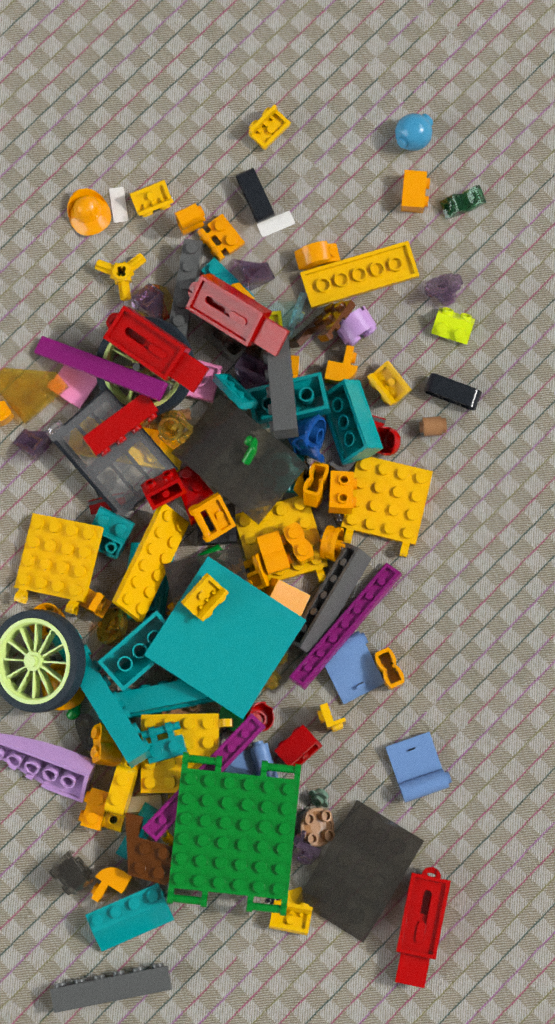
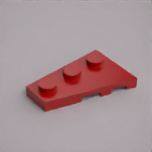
M188 465L177 473L187 491L186 494L180 497L192 526L196 523L194 516L190 515L188 509L215 493ZM205 510L200 512L203 518L208 516Z

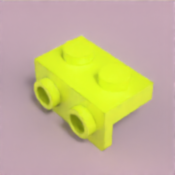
M448 307L439 308L431 334L467 345L475 319L467 313H455L453 309Z

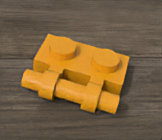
M223 214L207 224V227L211 230L210 232L206 233L203 228L197 231L201 237L200 240L208 246L212 256L216 257L219 262L225 258L222 253L224 250L231 255L245 245L244 240ZM216 237L221 244L216 246L212 239Z

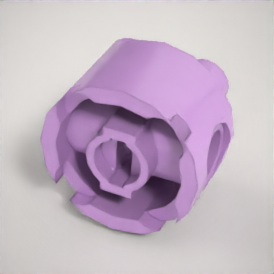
M363 306L350 313L346 320L342 319V322L339 323L341 327L337 333L345 345L353 346L359 342L360 336L363 335L366 338L377 329V324L366 307Z

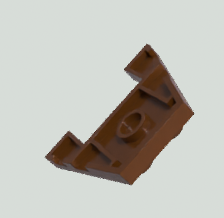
M341 300L338 303L327 305L319 316L290 340V347H301L312 334L319 332L321 333L317 337L321 342L330 341L334 337L332 332L334 329L336 331L339 330L341 327L339 322L342 319H347L355 308V303L352 300Z
M126 812L128 875L168 885L173 846L140 838L139 835L144 817Z

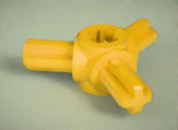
M141 253L127 263L124 261L114 265L99 259L95 264V269L110 275V278L115 281V285H118L120 300L128 301L131 300L129 283L132 282L131 277L135 275V270L146 263V259ZM122 271L124 273L125 271V276H119V272Z

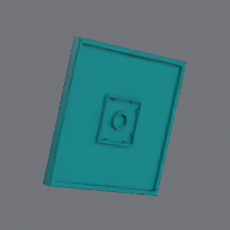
M207 557L144 656L243 719L303 627L306 619L212 558ZM208 573L229 593L226 595V599L213 610L212 615L201 621L181 601L201 578Z

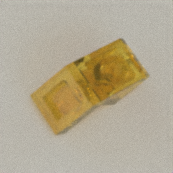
M287 651L281 659V661L279 662V664L277 665L278 667L282 666L288 661L286 659L287 657H289ZM276 669L265 684V690L270 689L272 691L281 685L279 681L282 678Z

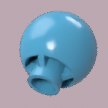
M417 113L403 116L395 128L397 144L409 151H418L425 148L432 138L433 120L427 114L420 115Z

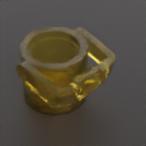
M170 410L164 415L158 425V438L170 448L176 449L190 438V435L193 433V426L187 422L182 412Z

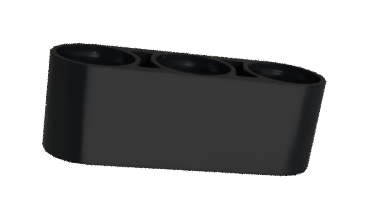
M254 168L237 174L236 179L255 221L260 223L274 217L275 214Z
M435 373L430 374L424 392L428 395L472 411L476 410L482 394L480 390Z

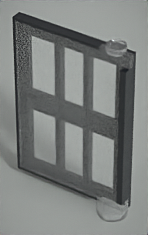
M106 387L66 423L63 424L59 420L48 428L45 433L112 511L128 519L134 514L132 509L146 498L140 486L148 479L161 475L165 470L174 467L176 471L179 469L143 428L135 434L131 432L127 435V440L121 445L117 446L115 444L110 448L112 451L106 456L102 457L100 455L97 457L83 439V436L124 407Z

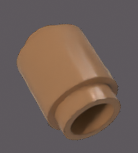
M441 416L423 417L422 421L419 422L420 433H423L424 436L442 435V433H447L446 418H441Z

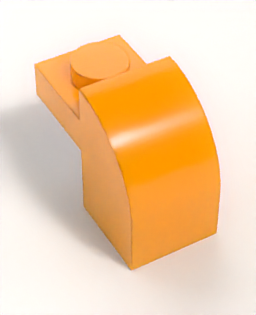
M327 241L311 243L294 252L299 270L313 269L321 264L340 261L337 244H327Z
M347 345L343 363L328 360L324 383L336 385L343 379H354L358 371V366L351 365V363L355 364L357 353L354 352V346Z
M89 588L86 602H80L79 606L102 619L112 601L108 600L101 593Z
M115 867L101 870L95 876L101 880V883L95 884L91 890L93 894L91 898L96 902H100L109 886L123 894L133 876Z

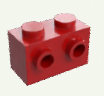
M175 467L165 470L161 475L148 479L140 485L152 510L187 493Z
M302 725L295 728L292 735L286 740L281 741L274 751L286 765L295 766V764L302 765L323 745Z

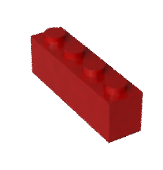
M140 394L83 436V439L97 457L100 455L104 457L112 451L110 449L115 444L119 446L127 440L126 436L131 432L135 434L143 428L141 426L146 421L150 423L158 417L157 413L159 410L149 397Z

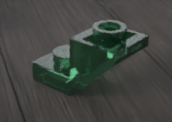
M475 185L462 194L450 195L442 200L440 205L445 218L450 219L475 210L486 203V199L480 185Z

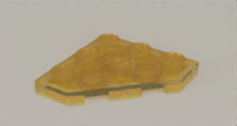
M3 368L0 371V394L25 424L30 422L69 388L57 372Z

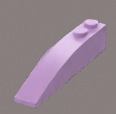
M0 733V760L7 762L8 767L13 770L17 768L26 774V778L31 781L32 779L42 783L41 787L83 803L95 772L96 764H93L92 758L43 741Z

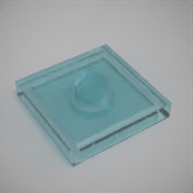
M303 292L299 294L287 326L290 331V337H293L298 321L302 322L305 311L302 310L307 294Z

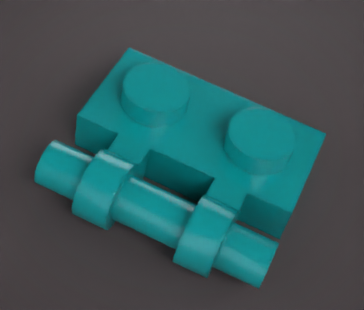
M170 721L156 728L152 726L148 730L141 732L143 739L151 738L152 743H149L151 748L148 751L152 756L148 757L149 764L182 756L183 752H187L184 736L182 734L175 736L174 730L181 729L179 721L174 723ZM168 734L169 738L158 741L157 735Z

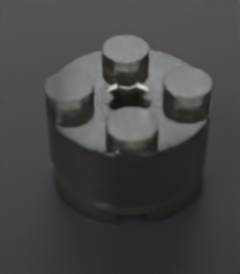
M69 850L51 865L52 869L49 873L55 880L59 879L63 884L61 887L67 895L73 894L77 896L95 880V877H90L92 871L79 856L77 858L72 856L75 852Z

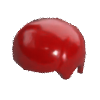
M381 426L377 428L383 449L377 453L385 456L394 455L401 445L399 433L391 427Z
M265 701L252 704L245 717L247 718L252 713L266 726L262 732L267 731L274 723L273 708L268 706Z

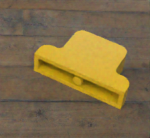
M123 756L120 765H117L104 807L106 813L102 827L122 832L125 814L129 809L141 769V763L131 768L127 765V761ZM112 816L117 817V822L115 824H112L110 822V818Z

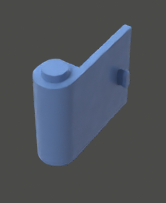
M359 631L353 633L324 667L343 704L384 684L383 678L366 646L369 642L364 632L361 634Z
M430 732L385 747L405 803L449 788V783H452L449 772H444Z
M263 740L253 743V747L243 751L224 772L260 776L262 760L274 763L268 743H264ZM267 771L266 777L279 778L277 772Z

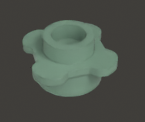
M318 788L315 791L311 790L309 792L313 805L323 806L324 808L328 807L327 800L329 795L325 790Z

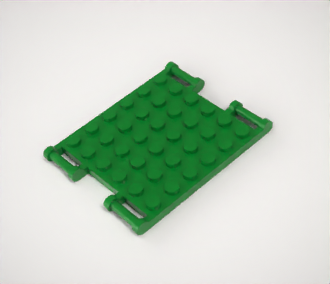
M183 752L167 904H173V902L201 905L200 907L206 908L208 892L248 896L246 912L262 911L280 913L281 916H286L301 764H295L294 766L268 763V761L262 760L261 774L256 776L221 772L223 756L209 757L190 755L189 752ZM188 762L216 765L215 771L188 768ZM267 771L294 773V779L266 777ZM174 888L202 891V897L174 894ZM254 897L281 899V905L254 903L253 899Z

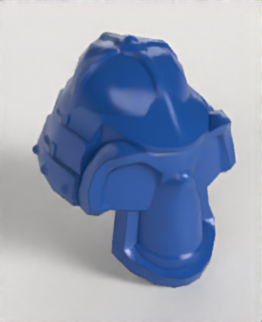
M317 414L297 420L299 437L288 438L294 453L324 463L325 458L320 453L326 435V421L324 417Z

